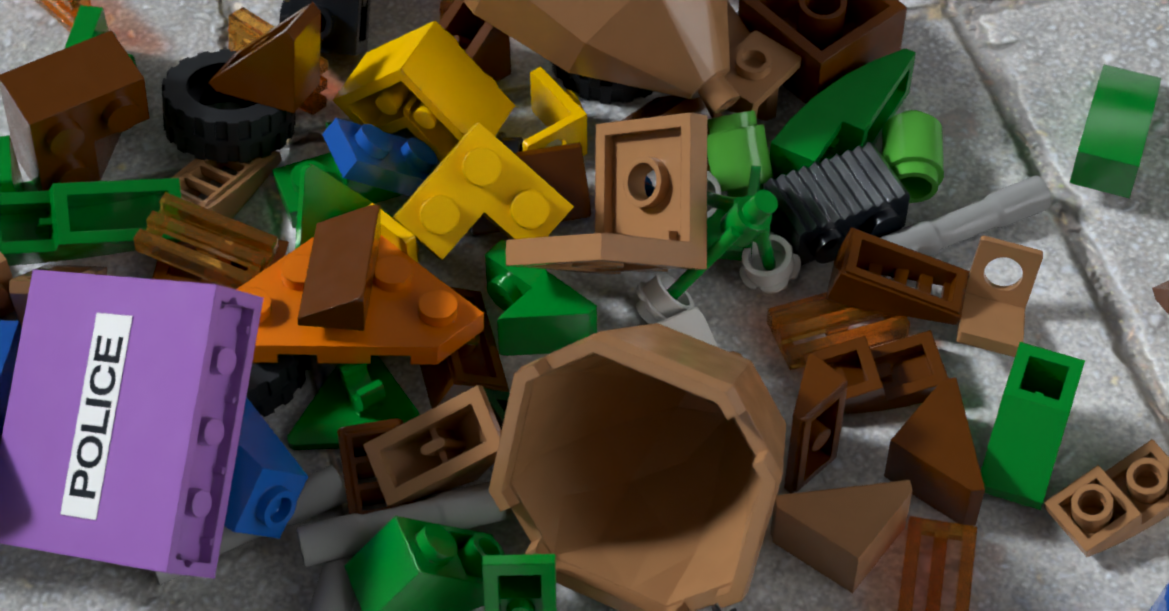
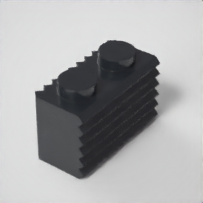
M868 142L864 147L857 146L853 151L846 150L842 156L836 154L831 160L825 158L821 163L814 162L810 167L803 166L799 171L792 170L788 175L781 174L777 179L770 178L765 183L764 189L774 194L778 202V207L772 214L770 232L781 236L792 245L793 254H797L800 257L801 266L815 260L821 264L834 261L851 227L879 238L905 227L910 200L909 192L876 146L871 142Z

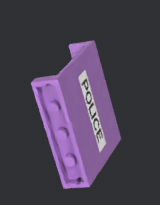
M33 269L0 444V544L163 573L215 579L263 297L218 284Z

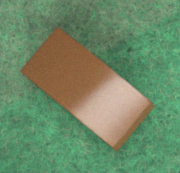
M1151 439L1105 472L1099 465L1095 466L1046 500L1044 508L1086 557L1105 551L1169 516V457Z

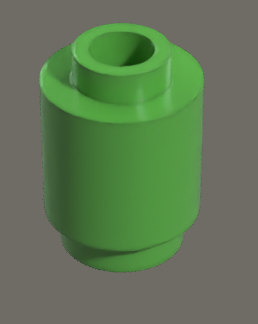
M755 110L707 119L709 135H707L708 162L711 174L720 184L721 192L727 191L728 197L743 198L747 196L752 165L761 166L760 190H764L763 184L770 178L774 179L764 124H757Z
M918 110L901 112L888 119L882 128V156L909 192V203L923 202L932 198L937 193L938 186L944 178L942 125L935 117Z

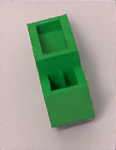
M904 48L873 60L841 77L815 95L790 118L770 143L769 155L774 179H777L781 174L788 175L792 170L799 171L803 166L810 167L814 162L821 163L825 158L831 160L836 154L842 156L846 150L853 151L857 146L864 147L868 142L875 145L882 135V128L885 122L896 114L910 93L916 52Z
M1106 64L1103 65L1077 151L1070 184L1130 199L1162 78Z
M179 178L52 183L49 191L0 193V251L7 259L9 266L112 255L182 242L186 238Z

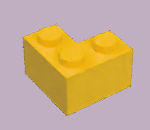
M436 20L367 52L332 100L354 123L360 125L371 124L390 134L407 127L417 139L425 142L435 152L440 162L470 128L478 122L496 136L515 107L513 102L499 89L496 81L470 58L459 46L455 37L445 31Z
M478 122L470 128L392 218L413 233L416 239L438 259L443 260L482 215L510 240L548 237L574 206Z

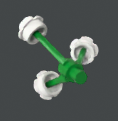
M707 171V219L717 209L725 212L720 222L722 235L707 249V269L732 245L744 247L753 242L752 258L751 248H744L742 253L743 267L739 270L742 282L750 289L760 288L765 294H774L785 290L788 286V281L798 277L801 270L800 257L797 254H793L792 245L784 238L770 234L772 214L778 207L774 194L767 190H759L754 196L748 195L743 198L721 195V187L718 180L711 172ZM687 269L677 280L666 273L658 272L650 281L646 283L643 281L639 282L636 287L637 295L640 298L636 303L637 311L648 324H654L693 308L694 302L686 290L707 269Z

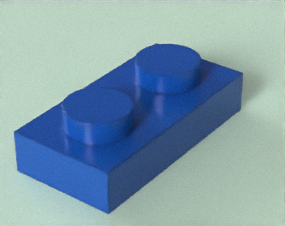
M336 117L322 134L342 177L345 179L411 196L437 167L435 152L422 140L414 137L406 139L386 133L371 124L360 125Z

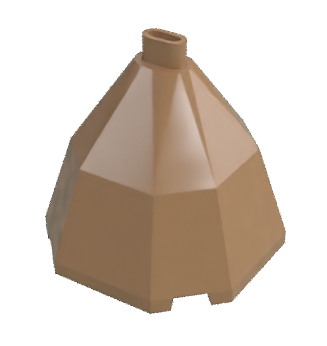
M727 0L463 1L474 15L568 73L688 99H696L701 96L715 113L724 112L741 97L725 78L730 71Z
M659 323L600 331L530 362L514 373L489 493L500 512L511 508L531 542L525 554H555L556 583L618 611H697L717 603L720 608H724L741 602L749 591L783 475L787 424L752 361L744 358L738 352H728Z

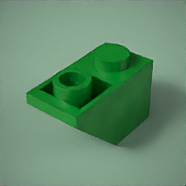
M1019 343L980 471L985 494L1041 510L1085 360L1027 343Z
M394 516L344 565V568L362 611H471L484 606L482 556L505 555L501 545L494 539L493 534Z

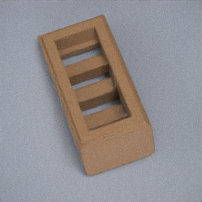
M273 151L270 156L265 158L251 159L253 161L250 164L246 162L239 163V161L228 162V164L216 163L213 160L206 159L204 161L195 158L171 178H179L185 230L214 242L273 172L272 169L279 165L282 161L281 153ZM224 166H226L237 171L238 173L234 176L230 173L223 171L222 169ZM215 180L223 185L219 188L210 184V182ZM202 193L208 197L204 200L198 196Z

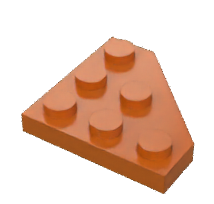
M382 235L380 237L364 331L298 325V314L314 237L235 289L263 297L252 363H277L278 354L317 355V363L371 364V355L411 356V364L437 365L484 330V312Z

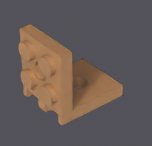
M683 113L596 124L595 233L506 240V266L618 275L621 272L627 271L652 273L668 272V269L679 268L692 270L707 269V115ZM654 169L656 186L654 192L648 198L645 192V179L647 174Z

